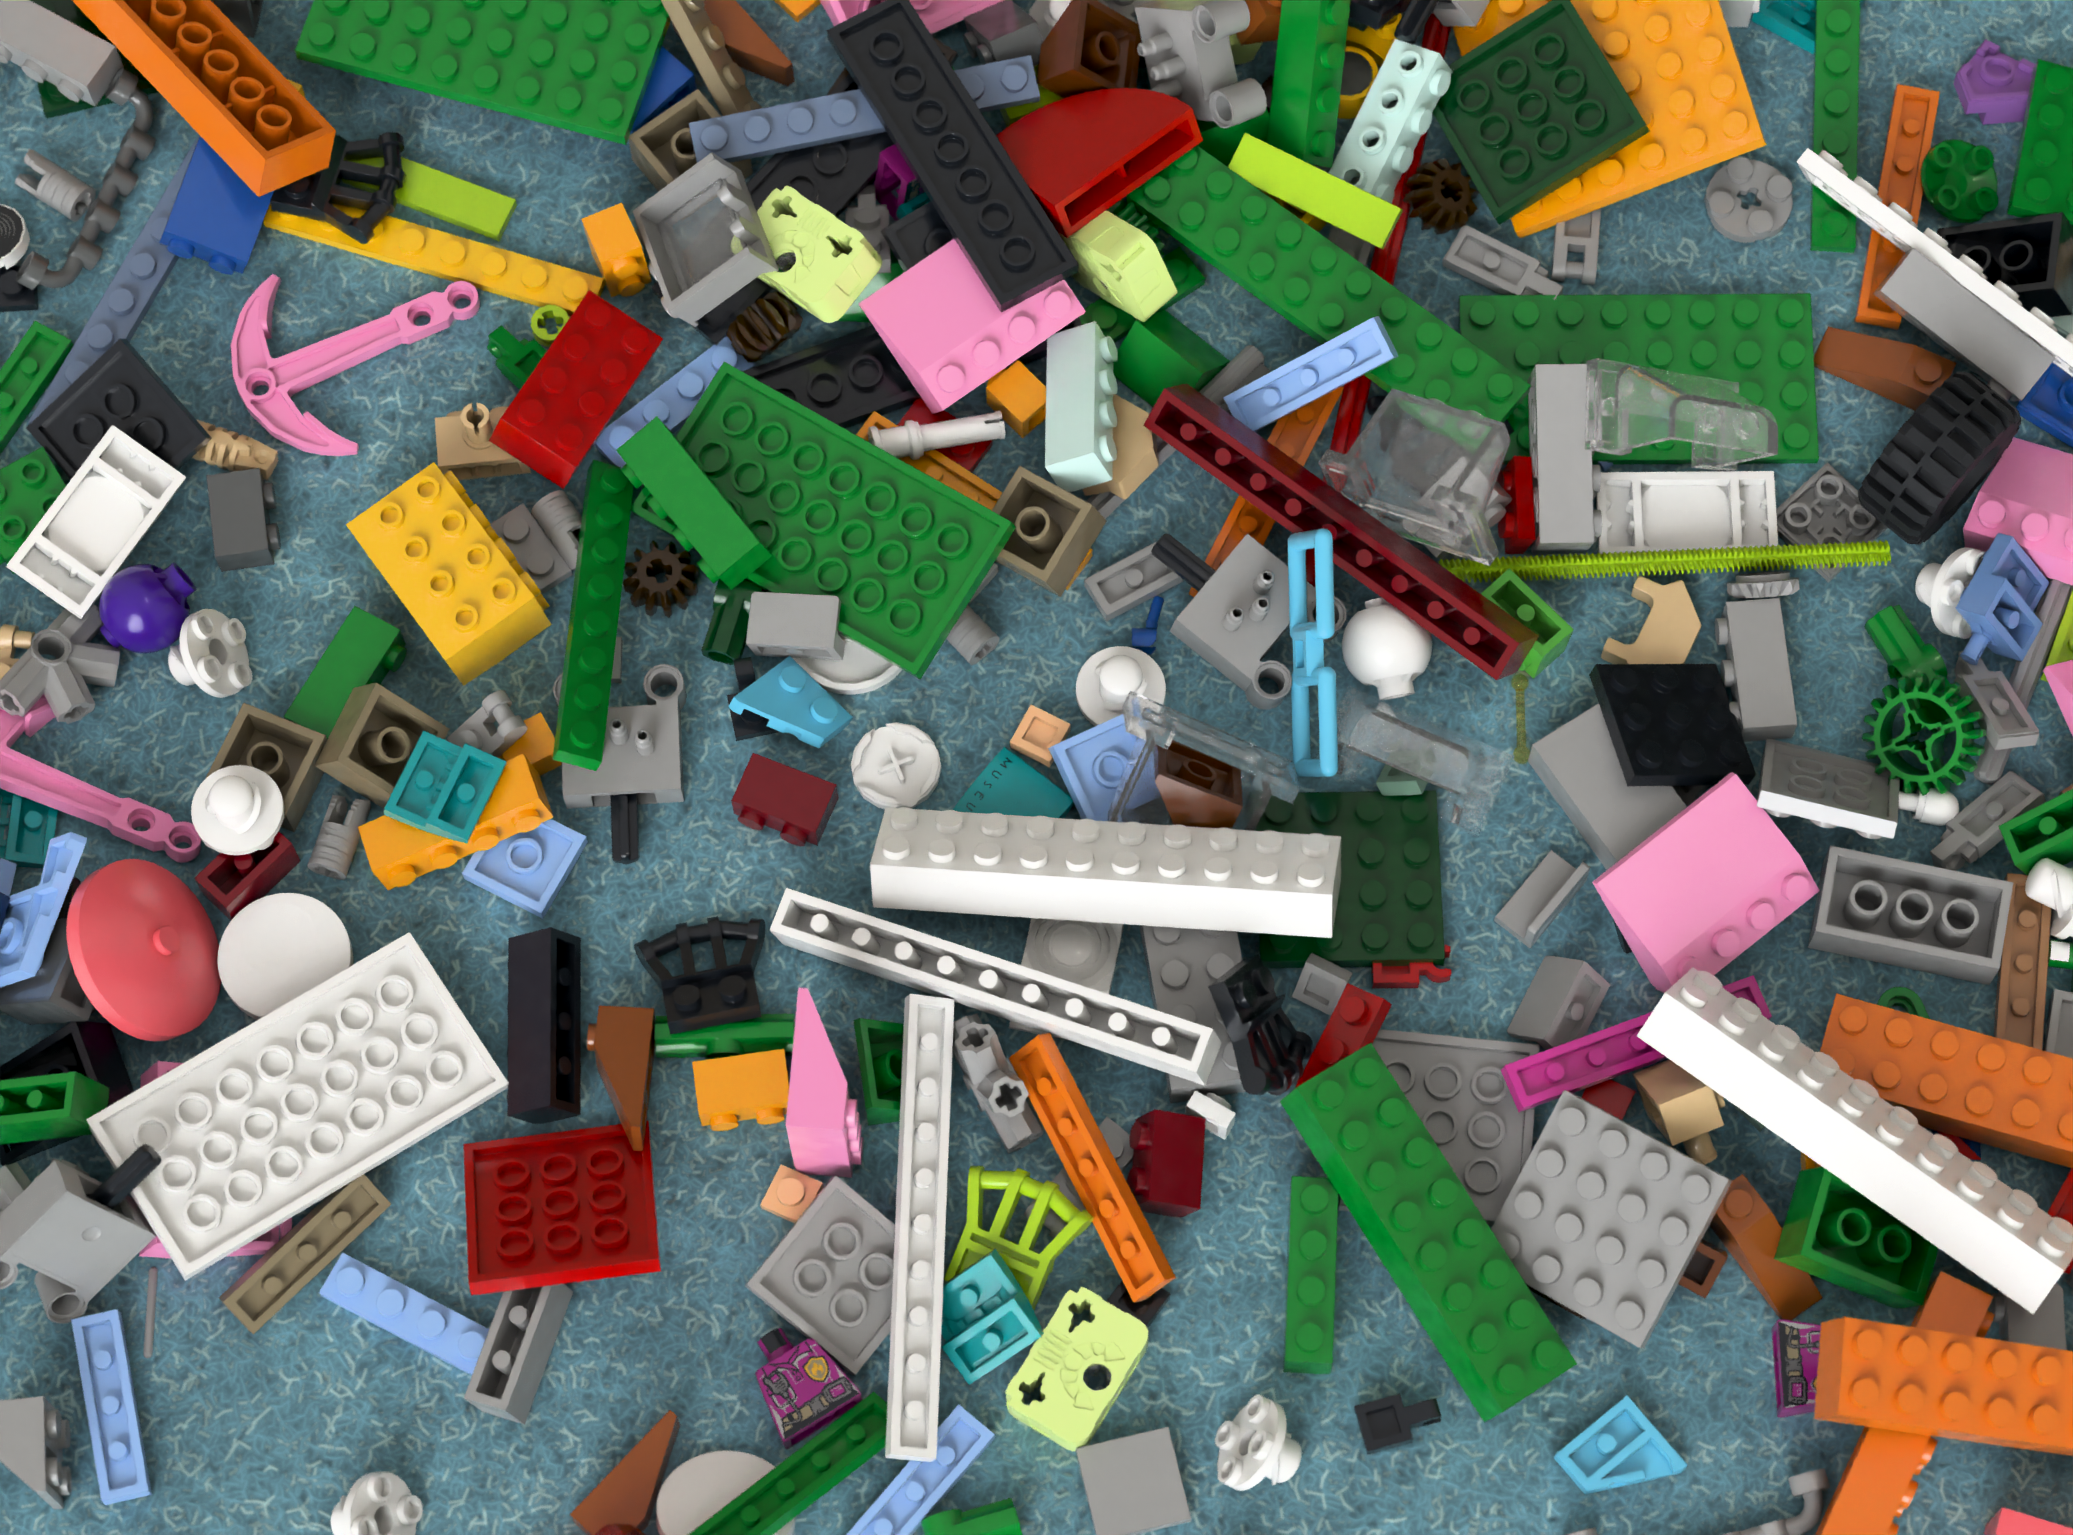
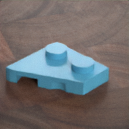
M790 656L734 696L728 706L733 712L740 715L746 709L769 719L767 727L781 733L793 734L798 740L818 749L839 734L853 718Z
M1628 1395L1554 1456L1556 1462L1585 1495L1680 1474L1688 1466Z

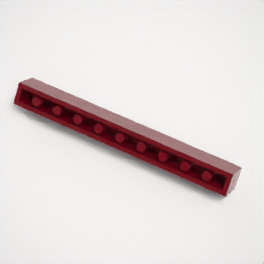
M1187 383L1163 389L1143 426L1290 532L1298 533L1322 528L1328 529L1333 536V563L1495 680L1517 673L1539 635Z

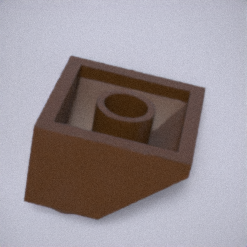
M1072 0L1041 44L1037 84L1062 98L1102 89L1136 88L1140 58L1137 46L1141 43L1138 24L1097 0Z
M1157 733L1154 739L1155 783L1173 824L1188 827H1225L1232 829L1243 808L1241 765Z

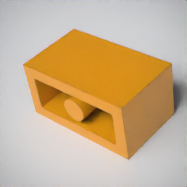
M622 202L581 219L592 255L604 278L611 298L619 294L623 297L633 296L642 291L645 284L652 282L641 243Z
M784 1049L692 1062L698 1113L702 1126L710 1125L713 1131H727L738 1127V1121L757 1119L758 1124L767 1125L779 1123L785 1119L784 1114H787L790 1082Z

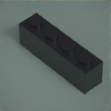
M552 927L509 938L507 1057L509 1084L507 1116L533 1124H545L581 1115V938Z

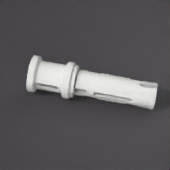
M1000 410L994 413L919 425L917 421L907 420L904 426L881 430H878L876 426L869 427L868 440L869 443L896 458L909 456L912 460H917L924 455V451L994 439H1005L1004 421L1000 422L1003 418Z

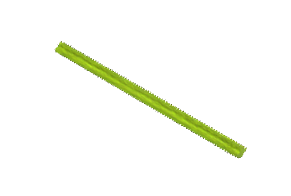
M1879 540V542L1868 541L1865 543L1862 541V543H1859L1857 541L1856 543L1845 542V544L1842 542L1831 544L1829 542L1822 545L1819 543L1817 545L1813 543L1808 545L1806 543V545L1800 544L1798 546L1797 544H1794V546L1783 544V546L1772 545V547L1768 545L1763 547L1761 545L1760 547L1755 546L1753 548L1752 546H1749V548L1746 546L1743 548L1740 546L1738 548L1727 547L1726 549L1723 547L1721 549L1717 547L1712 549L1711 547L1708 550L1707 548H1704V550L1701 548L1690 550L1688 548L1687 550L1682 549L1680 551L1678 549L1676 551L1672 549L1667 551L1665 549L1663 552L1662 550L1657 552L1656 550H1653V552L1642 550V552L1636 551L1635 553L1633 551L1631 553H1628V551L1622 553L1620 551L1618 554L1617 552H1608V554L1597 552V554L1591 553L1590 555L1588 553L1585 555L1583 553H1580V555L1575 553L1573 556L1571 553L1569 555L1563 554L1562 556L1560 554L1558 556L1554 554L1549 556L1547 554L1545 558L1543 555L1539 557L1535 555L1534 558L1532 555L1528 558L1524 555V557L1518 556L1517 559L1515 556L1513 558L1507 556L1506 559L1504 556L1500 559L1499 557L1495 559L1490 557L1489 560L1487 557L1483 560L1479 557L1478 560L1474 558L1472 561L1470 558L1467 560L1462 558L1461 561L1459 558L1455 561L1451 558L1450 561L1445 559L1444 562L1440 559L1439 564L1459 579H1462L1463 582L1467 579L1471 583L1473 578L1474 583H1476L1478 578L1480 583H1482L1484 578L1485 583H1487L1488 578L1493 582L1494 578L1497 580L1509 568L1520 579L1523 576L1524 580L1527 581L1529 576L1530 581H1532L1533 576H1535L1536 580H1538L1539 576L1541 580H1544V575H1546L1547 580H1549L1550 575L1555 580L1556 575L1558 579L1561 578V575L1566 579L1568 574L1569 579H1572V574H1574L1575 579H1577L1578 574H1580L1582 579L1584 574L1588 578L1590 573L1592 578H1594L1595 573L1598 578H1600V573L1605 578L1606 573H1608L1609 577L1614 573V577H1616L1617 572H1619L1620 577H1622L1623 572H1625L1626 577H1628V572L1631 573V576L1634 575V572L1639 576L1641 571L1644 576L1645 571H1647L1648 576H1650L1651 571H1653L1654 575H1656V571L1661 575L1662 570H1664L1665 575H1667L1668 570L1673 575V570H1675L1677 575L1679 570L1684 574L1685 569L1687 574L1690 573V569H1692L1693 574L1698 569L1700 574L1701 569L1706 573L1708 568L1710 573H1712L1713 568H1715L1716 573H1718V568L1723 573L1724 568H1726L1727 572L1732 568V572H1734L1735 567H1737L1738 572H1740L1741 567H1743L1744 572H1746L1747 567H1749V571L1752 570V567L1757 571L1758 566H1760L1761 571H1763L1764 566L1766 571H1768L1769 566L1772 567V570H1774L1775 566H1777V570H1780V565L1783 566V570H1785L1786 565H1788L1789 570L1794 565L1795 570L1797 565L1802 569L1803 564H1805L1806 569H1808L1809 564L1811 569H1813L1814 564L1817 565V569H1819L1820 564H1822L1823 568H1825V564H1828V568H1830L1831 563H1833L1834 568H1836L1837 563H1839L1840 568L1842 563L1845 564V567H1847L1848 563L1853 567L1854 562H1856V567L1859 566V562L1862 563V567H1864L1865 562H1867L1868 566L1873 562V566H1875L1876 561L1879 562V566H1881L1882 561L1887 566L1888 561L1891 563V553L1888 541L1882 542Z

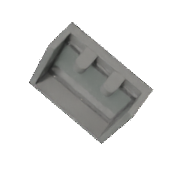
M713 152L632 211L639 228L636 231L637 237L646 248L651 261L648 264L649 270L658 281L663 294L661 303L671 317L675 319L679 317L694 327L699 325L697 320L759 275L779 271L742 171Z

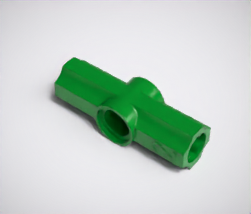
M1891 605L1879 611L1866 622L1864 627L1888 663L1887 671L1890 679L1895 677L1898 682L1899 678L1908 676L1914 684L1917 674L1926 673L1929 683H1931L1934 676L1942 675L1945 677L1944 690L1951 685L1947 680V668L1940 653L1932 644H1924L1900 605ZM1920 699L1922 706H1927L1931 715L1936 719L1944 720L1951 718L1938 704L1930 700ZM1937 727L1930 731L1934 734L1940 732L1941 728Z
M787 1013L761 1014L762 1017L672 1035H670L667 1016H656V1058L704 1057L708 1060L784 1049L786 1056H792L795 1015Z

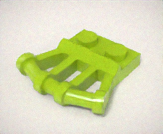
M970 1166L967 1190V1223L944 1280L949 1281L996 1249L1016 1278L1033 1310H1035L1049 1273H1052L1055 1259L1076 1237L1089 1227L1094 1218L1086 1210L1080 1211L1059 1190V1184L1049 1180L1045 1183L1030 1178V1172L1024 1169L1017 1168L1015 1171H985L984 1166ZM985 1189L1006 1190L990 1230L983 1229V1193ZM1025 1195L1036 1200L1018 1244L1004 1238V1235L1020 1197ZM1052 1209L1067 1225L1039 1253L1033 1249L1048 1212Z

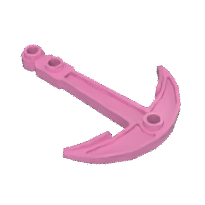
M272 274L249 297L239 314L231 341L233 378L241 400L250 415L274 438L308 453L326 456L357 455L359 450L357 443L345 439L328 429L308 411L302 415L292 401L291 396L400 344H412L451 326L454 319L467 320L472 318L480 308L478 292L471 283L457 281L450 284L444 293L433 291L393 308L389 315L281 357L272 358L266 339L272 338V312L276 293L281 282L280 277ZM461 298L470 300V305L466 308L457 309L454 306L456 301ZM424 315L430 318V322L424 326L415 325V320L419 316ZM260 385L269 387L268 392L264 395L256 396L253 394L254 389Z
M44 694L24 717L19 715L12 716L0 708V789L107 828L112 835L150 851L164 850L176 862L186 863L198 856L201 850V838L192 823L174 822L168 813L129 797L119 798L10 749L24 731L25 735L32 737L49 721L55 718ZM136 827H145V828H147L148 830H147V831H136V830H134V829H135ZM180 842H186L191 847L182 849L175 846Z

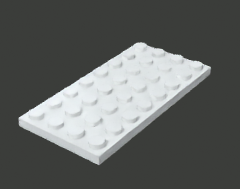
M408 932L89 1117L86 1121L89 1125V1130L115 1170L144 1144L150 1145L160 1155L161 1163L130 1194L186 1281L506 1090L509 1083L411 933Z

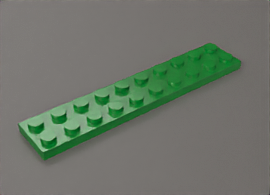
M1198 145L1126 196L1127 204L1132 202L1139 213L1145 214L1158 227L1321 345L1363 322L1379 316L1397 351L1398 357L1364 374V376L1475 456L1530 392L1531 385Z

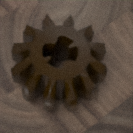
M1446 158L1437 159L1434 162H1425L1417 167V171L1405 183L1410 192L1406 194L1403 201L1413 206L1409 218H1421V230H1429L1433 227L1437 235L1445 234L1450 230H1458L1466 225L1468 218L1474 215L1478 209L1472 200L1476 199L1479 191L1470 188L1469 183L1472 179L1469 175L1463 176L1461 174V163L1449 165Z
M780 292L768 293L751 306H748L745 311L730 323L727 337L731 340L732 347L747 362L761 361L764 357L771 355L776 349L782 347L787 340L792 338L793 334L799 331L803 318L797 312L798 308L790 299H787L786 296Z
M653 540L650 543L651 552L645 553L643 550L636 548L634 552L636 562H626L624 570L628 578L624 579L623 586L625 592L632 593L630 600L635 608L645 605L646 614L652 617L656 613L658 606H662L664 615L669 618L672 615L671 604L675 603L679 608L686 610L688 607L686 596H696L698 587L694 580L699 577L697 566L690 564L692 559L689 552L685 550L677 553L676 544L672 541L666 545L664 550H659L658 543ZM664 573L667 581L657 583L655 575Z

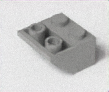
M44 1396L0 1400V1462L53 1509H64V1499L61 1496L71 1495L72 1492L70 1467H62L61 1463L63 1462V1448H70L71 1444L69 1421L67 1419L62 1420L59 1410L55 1409Z

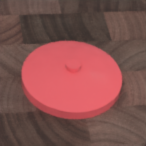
M140 859L119 860L94 871L86 877L77 888L70 903L66 932L72 967L81 988L92 1005L117 1029L146 1041L157 1042L174 1039L201 1025L216 1004L221 979L217 963L219 949L217 936L208 914L195 894L172 872L155 863Z

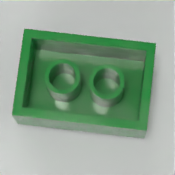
M1821 1166L1799 1171L1774 1259L1886 1306L1900 1309L1923 1305L1939 1248Z

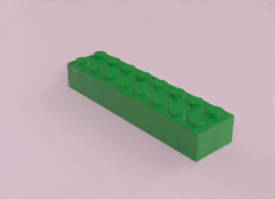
M1372 1043L1367 1044L1299 1085L1280 1101L1484 1423L1509 1409L1577 1364Z

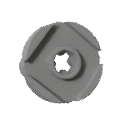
M1735 157L1730 160L1728 165L1720 168L1708 184L1705 194L1707 214L1715 229L1731 240L1752 243L1756 240L1771 238L1785 227L1790 217L1793 206L1792 183L1789 178L1783 176L1780 171L1765 162L1749 160L1746 157ZM1748 193H1753L1756 195V201L1761 205L1759 207L1752 205L1748 210L1741 207L1742 200L1738 196L1740 194L1746 196Z

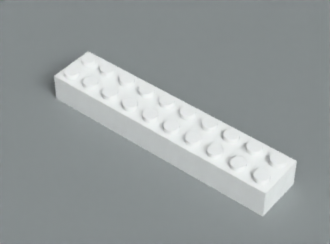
M886 807L870 862L873 907L1332 938L1341 882V836H1329L1319 833H1282L1272 830H1235L1225 827H1188L1178 824L1157 825L1138 822H1110L1092 819L1079 820L1049 818L1046 816L1032 817L1003 815L1001 813L985 814L958 812L955 810L938 811L912 809L909 807Z
M1694 967L1691 968L1664 993L1637 1035L1644 1042L2032 1314L2035 1313L2072 1261V1224L2062 1218L2051 1217L2038 1207L2037 1202L2029 1194L2018 1189L2013 1190L1998 1180L1997 1174L1989 1166L1981 1162H1972L1958 1152L1957 1146L1950 1139L1940 1134H1932L1918 1124L1917 1118L1911 1112L1902 1107H1893L1880 1098L1877 1090L1871 1084L1861 1079H1853L1839 1069L1838 1063L1832 1057L1822 1052H1814L1800 1042L1799 1036L1793 1030L1784 1025H1775L1761 1015L1760 1009L1753 1002L1745 998H1737L1722 988V983L1714 975L1706 971H1698Z

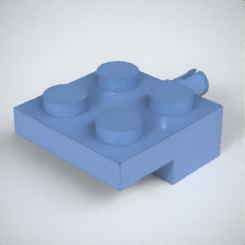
M2001 533L1996 535L1990 548L1984 553L1981 564L1968 587L1963 590L1960 601L1956 606L1957 611L1970 625L1972 636L1960 657L1972 665L1978 664L1986 646L1997 655L2022 662L2043 625L2035 615L2034 610L2050 582L2013 536Z

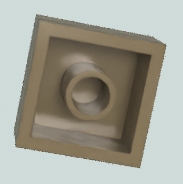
M699 89L629 136L628 141L633 162L658 192L697 163L689 123L720 117V114ZM751 159L730 163L742 171L744 179L753 174ZM715 195L713 198H711L701 207L696 209L682 221H685L686 219L697 213L699 210L713 202L715 199L718 198V195Z
M1019 465L992 509L993 512L1008 519L1016 527L995 561L1061 597L1107 520L1090 503Z
M377 682L355 687L314 766L384 809L423 730L445 739L450 728Z
M243 703L206 778L217 770L234 765L251 766L265 772L277 784L284 800L285 810L281 827L295 832L324 774L322 770L314 765L327 741L326 735Z

